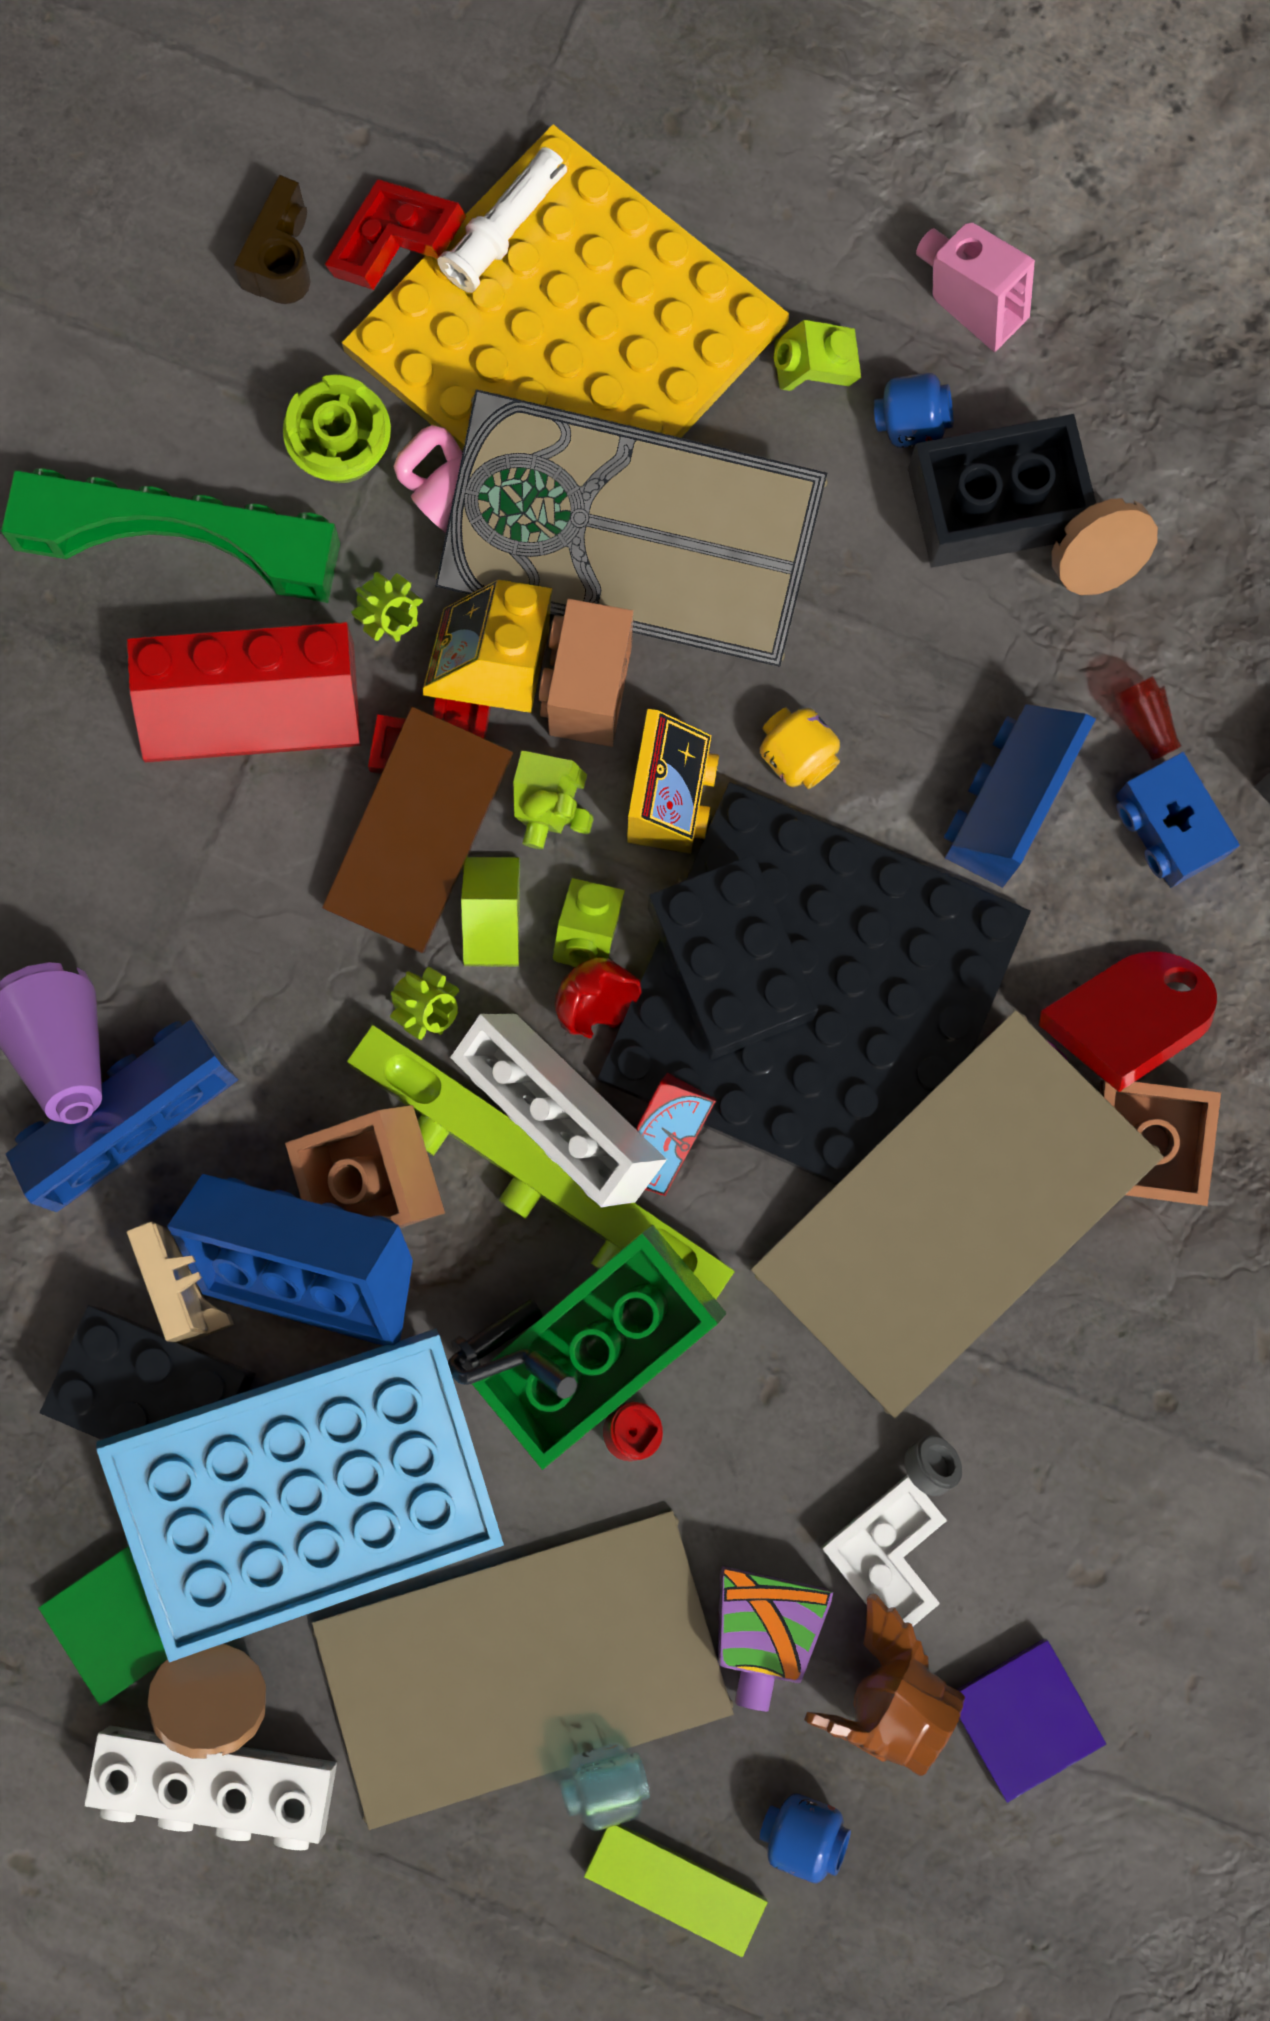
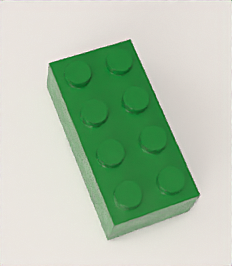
M652 1225L493 1359L496 1360L522 1349L541 1351L577 1381V1389L571 1397L562 1399L525 1368V1363L475 1382L472 1385L543 1470L713 1329L727 1313L655 1226Z

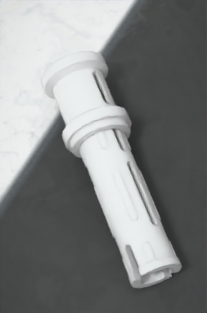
M542 147L528 167L516 178L492 209L484 217L472 218L465 227L467 234L451 252L444 251L437 259L441 271L454 285L466 292L473 293L480 285V275L494 259L501 260L505 256L509 247L508 239L543 200L549 190L567 173V166L561 164L563 159L556 152L547 147Z

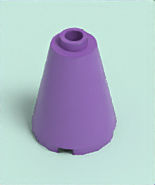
M48 962L27 966L7 975L0 981V1049L47 1117L57 1122L75 1124L88 1119L102 1102L96 991L85 971L77 968L78 974L64 971L61 963Z

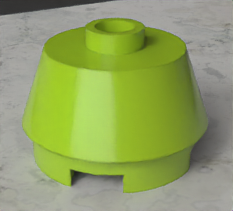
M344 375L323 376L322 381L307 387L300 394L297 392L288 405L283 423L284 443L293 461L308 474L334 483H348L365 476L384 455L391 434L389 414L381 399L359 380Z

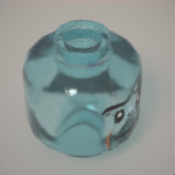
M618 1743L608 1744L574 1755L569 1763L570 1778L560 1781L561 1793L568 1816L579 1814L583 1824L592 1831L602 1830L638 1818L642 1810V1801L650 1799L648 1781L639 1754L637 1752L629 1754L627 1749Z

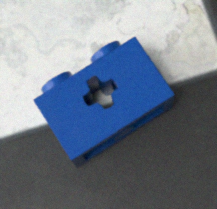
M1184 752L1128 781L1116 795L1119 801L1117 803V811L1120 819L1129 831H1136L1147 848L1144 851L1148 866L1158 878L1162 879L1164 877L1170 888L1225 859L1240 846ZM1165 818L1167 820L1177 818L1181 826L1168 828L1163 820Z

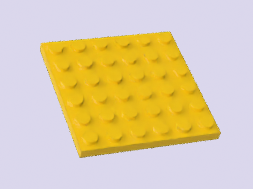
M553 124L466 213L467 217L446 250L451 252L467 234L465 227L472 218L484 217L498 202V199L528 167L542 147L553 150L563 159L561 164L567 166V173L549 190L532 213L514 231L513 235L508 239V252L501 260L494 259L480 275V285L476 290L470 293L454 285L441 271L437 258L426 255L342 342L344 352L431 425L445 428L454 437L462 451L473 405L471 399L475 395L476 389L682 438L784 329L789 321V313Z

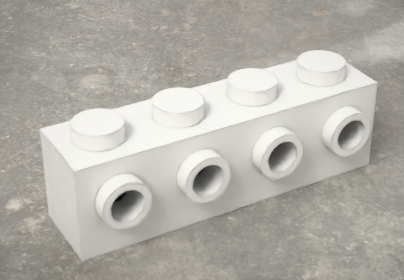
M480 1014L450 1057L600 1207L635 1203L667 1160L517 1014Z
M108 1726L99 1732L97 1736L85 1806L101 1809L100 1817L111 1821L133 1822L136 1815L159 1818L158 1826L167 1830L192 1831L193 1825L198 1824L217 1827L215 1835L228 1840L247 1841L251 1839V1833L273 1836V1844L281 1848L307 1850L309 1842L319 1844L325 1834L337 1762L241 1747L237 1751L224 1756L220 1752L217 1754H207V1759H191L171 1751L154 1732Z

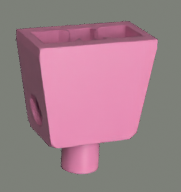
M974 223L965 224L951 239L936 228L929 230L924 235L917 247L916 255L933 267L932 295L934 299L988 348L996 352L1030 318L1035 260Z

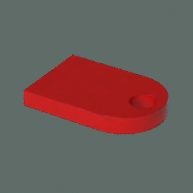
M1141 952L1118 961L1041 1010L1039 1026L1120 1092L1197 1041L1208 1031L1217 1005V991L1209 975L1194 962L1166 952ZM1179 982L1187 985L1191 990L1176 991L1166 984Z

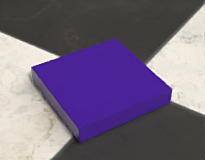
M1045 1638L956 1689L965 1696L959 1720L1000 1794L1007 1803L1107 1745L1051 1644Z

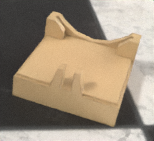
M149 1222L126 1231L166 1341L187 1344L234 1325L230 1314L222 1312L205 1300L195 1282L202 1278L200 1272L192 1274L188 1267L189 1264L196 1262L194 1256L183 1257L168 1228Z

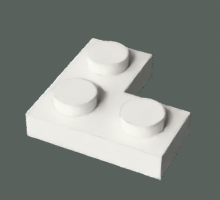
M907 1474L820 1548L866 1605L867 1597L875 1593L888 1608L895 1607L905 1623L909 1622L914 1626L940 1604L903 1557L947 1520L928 1496L912 1483Z

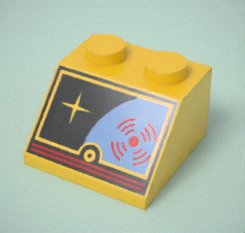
M496 580L444 608L423 687V695L531 713L549 634L552 588Z
M647 709L628 814L627 843L691 854L694 838L705 839L710 807L700 805L703 785L714 787L719 754L709 753L712 735L659 710Z

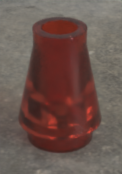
M1154 676L1114 695L1120 707L1115 710L1116 713L1147 750L1152 761L1182 747L1176 734L1165 686L1159 688Z

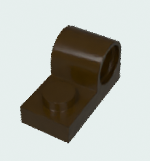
M279 175L234 264L242 290L281 304H291L302 299L309 291L311 283L303 247L295 239L301 233L307 218V207L304 205L299 182ZM288 264L293 266L286 273L277 274L272 272L279 265Z

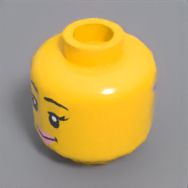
M785 707L774 714L762 727L767 736L760 746V754L789 787H797L804 784L807 789H810L828 776L840 763L836 756L840 749L838 737L812 708L806 707L791 713Z

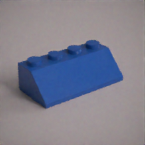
M192 1019L184 1025L181 1021H176L162 1029L153 1038V1042L156 1045L138 1058L135 1054H131L115 1063L107 1071V1075L110 1078L101 1084L102 1102L88 1119L75 1124L54 1120L45 1124L43 1121H38L25 1128L15 1137L14 1140L17 1145L5 1154L24 1195L31 1204L54 1212L60 1211L239 1080L203 1030Z
M202 1174L167 1226L183 1257L194 1256L196 1262L189 1264L188 1267L192 1274L200 1272L202 1278L197 1281V1284L203 1295L382 1346L395 1345L401 1340L413 1259L399 1225L383 1216L367 1217L345 1211L333 1203H323L321 1205L298 1199L282 1190L267 1191L249 1186L236 1178H227L225 1180Z

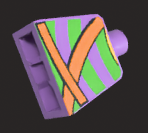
M722 1566L720 1573L718 1663L722 1667L741 1671L735 1698L736 1705L767 1712L770 1707L775 1679L801 1683L832 1602L833 1592L823 1587Z

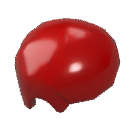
M597 957L580 963L564 977L555 997V1010L561 1027L569 1034L582 1035L587 1038L593 1037L594 1033L591 1027L595 1024H605L612 1028H617L622 1024L632 1000L637 1003L641 995L640 980L621 965L608 958Z

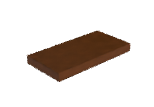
M411 707L322 908L420 953H425L514 753L417 708Z

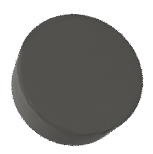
M928 1435L907 1449L905 1468L910 1480L920 1491L930 1496H941L959 1484L962 1478V1464L956 1450L946 1440L935 1435Z

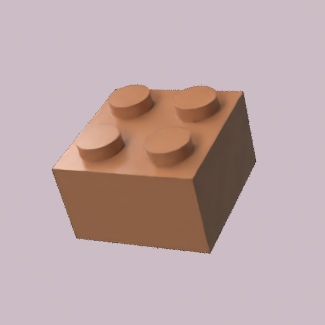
M568 599L564 617L554 616L549 641V648L552 649L550 665L554 666V669L544 668L539 690V701H542L540 717L548 718L549 736L613 747L632 650L634 610Z
M1104 1079L1101 1080L1099 1093L1151 1145L1157 1146L1160 1153L1164 1156L1126 1195L1208 1206L1221 1093L1134 1082L1118 1092Z
M413 1105L378 1110L285 1143L302 1200L321 1205L323 1203H333L345 1211L367 1217L383 1216L398 1224L400 1228L445 1214Z

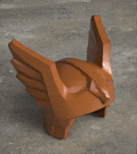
M873 1593L867 1597V1624L864 1646L880 1661L882 1666L870 1676L864 1678L856 1688L853 1700L855 1721L838 1715L807 1712L804 1720L812 1726L827 1731L834 1737L848 1741V1743L857 1746L882 1762L887 1760L906 1767L918 1776H923L938 1758L954 1732L963 1709L965 1696L960 1691L946 1685L945 1681L928 1670V1656L924 1655L922 1643L916 1639L912 1624L909 1622L905 1623L895 1607L888 1608L879 1596Z

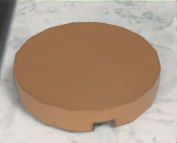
M1123 498L1097 503L1075 516L1063 529L1067 535L1060 545L1056 541L1053 547L1052 568L1066 589L1076 594L1095 595L1112 590L1135 576L1148 562L1157 544L1158 527L1145 507L1139 502L1134 501V504L1125 503Z
M221 1644L172 1662L166 1660L161 1664L150 1683L148 1712L155 1735L171 1751L191 1759H207V1754L222 1752V1756L237 1751L255 1736L265 1717L266 1684L259 1666L244 1651L226 1644Z

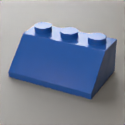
M1028 704L1025 705L1017 720L1007 716L992 743L993 746L1001 749L993 766L982 763L968 789V792L977 796L968 813L958 809L943 837L952 842L945 859L1003 888L1024 860L1096 718L1085 713Z

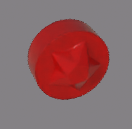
M639 1402L619 1406L606 1417L603 1426V1438L608 1450L616 1458L628 1462L646 1459L653 1455L659 1448L663 1437L662 1423L658 1414L650 1406Z

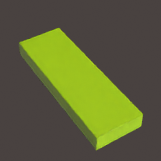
M609 1819L584 1873L585 1878L742 1958L768 1903L767 1898L611 1819Z

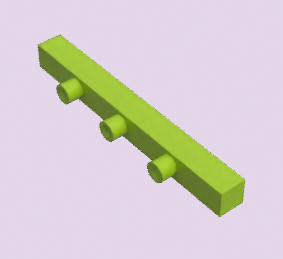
M372 1025L347 1060L351 1068L405 1105H413L414 1110L421 1115L418 1119V1124L427 1153L434 1156L447 1136L451 1135L513 1178L498 1199L499 1202L526 1219L540 1197H542L605 1240V1243L591 1262L598 1270L640 1234L654 1225L715 1299L718 1298L735 1271L636 1203L600 1207L508 1116L374 1025Z

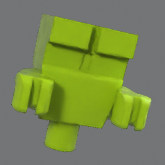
M521 751L513 786L514 817L527 826L522 842L523 845L543 850L548 831L561 834L564 826L571 824L570 828L576 832L584 834L591 832L594 820L592 814L585 809L576 808L577 802L574 799L577 788L584 789L588 774L579 768L574 761Z

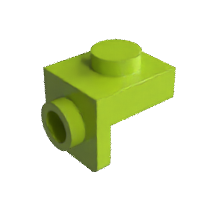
M802 320L774 343V363L777 368L779 388L781 390L791 391L806 380L849 387L861 379L854 328Z
M571 878L558 923L553 960L576 967L580 963L597 957L609 959L625 890Z

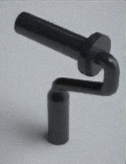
M532 1299L512 1310L466 1341L461 1336L451 1340V1346L455 1354L449 1358L448 1365L452 1378L460 1384H473L525 1363V1368L560 1398L571 1397L577 1389L575 1378L541 1351L522 1349L480 1365L479 1360L543 1317L539 1307Z

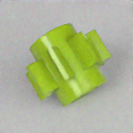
M375 572L372 580L366 582L362 587L356 588L358 607L352 610L351 613L364 624L363 631L374 640L378 641L385 632L389 637L398 642L401 635L407 633L413 626L417 627V606L423 603V600L410 590L411 582L398 573L389 581L379 572Z
M431 967L426 968L422 977L408 971L406 976L391 991L390 995L392 996L395 1010L390 1014V1018L403 1026L406 1032L418 1040L423 1039L427 1030L441 1035L454 1022L458 1014V1005L454 997L458 994L459 988L446 981V976Z

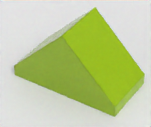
M467 857L464 864L461 895L464 966L519 967L520 857Z

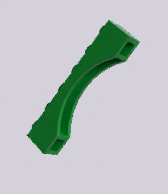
M43 468L35 469L33 473L14 471L1 530L14 551L68 559L90 547L118 538L142 535L182 537L209 544L237 558L257 573L277 595L329 603L340 548V540L335 524L329 523L328 519L318 514L303 512L299 513L297 517L276 514L272 508L260 504H246L244 508L226 506L220 500L206 495H194L191 500L172 497L167 491L152 486H141L139 491L118 488L112 481L98 477H89L86 479V482L69 480L56 471Z

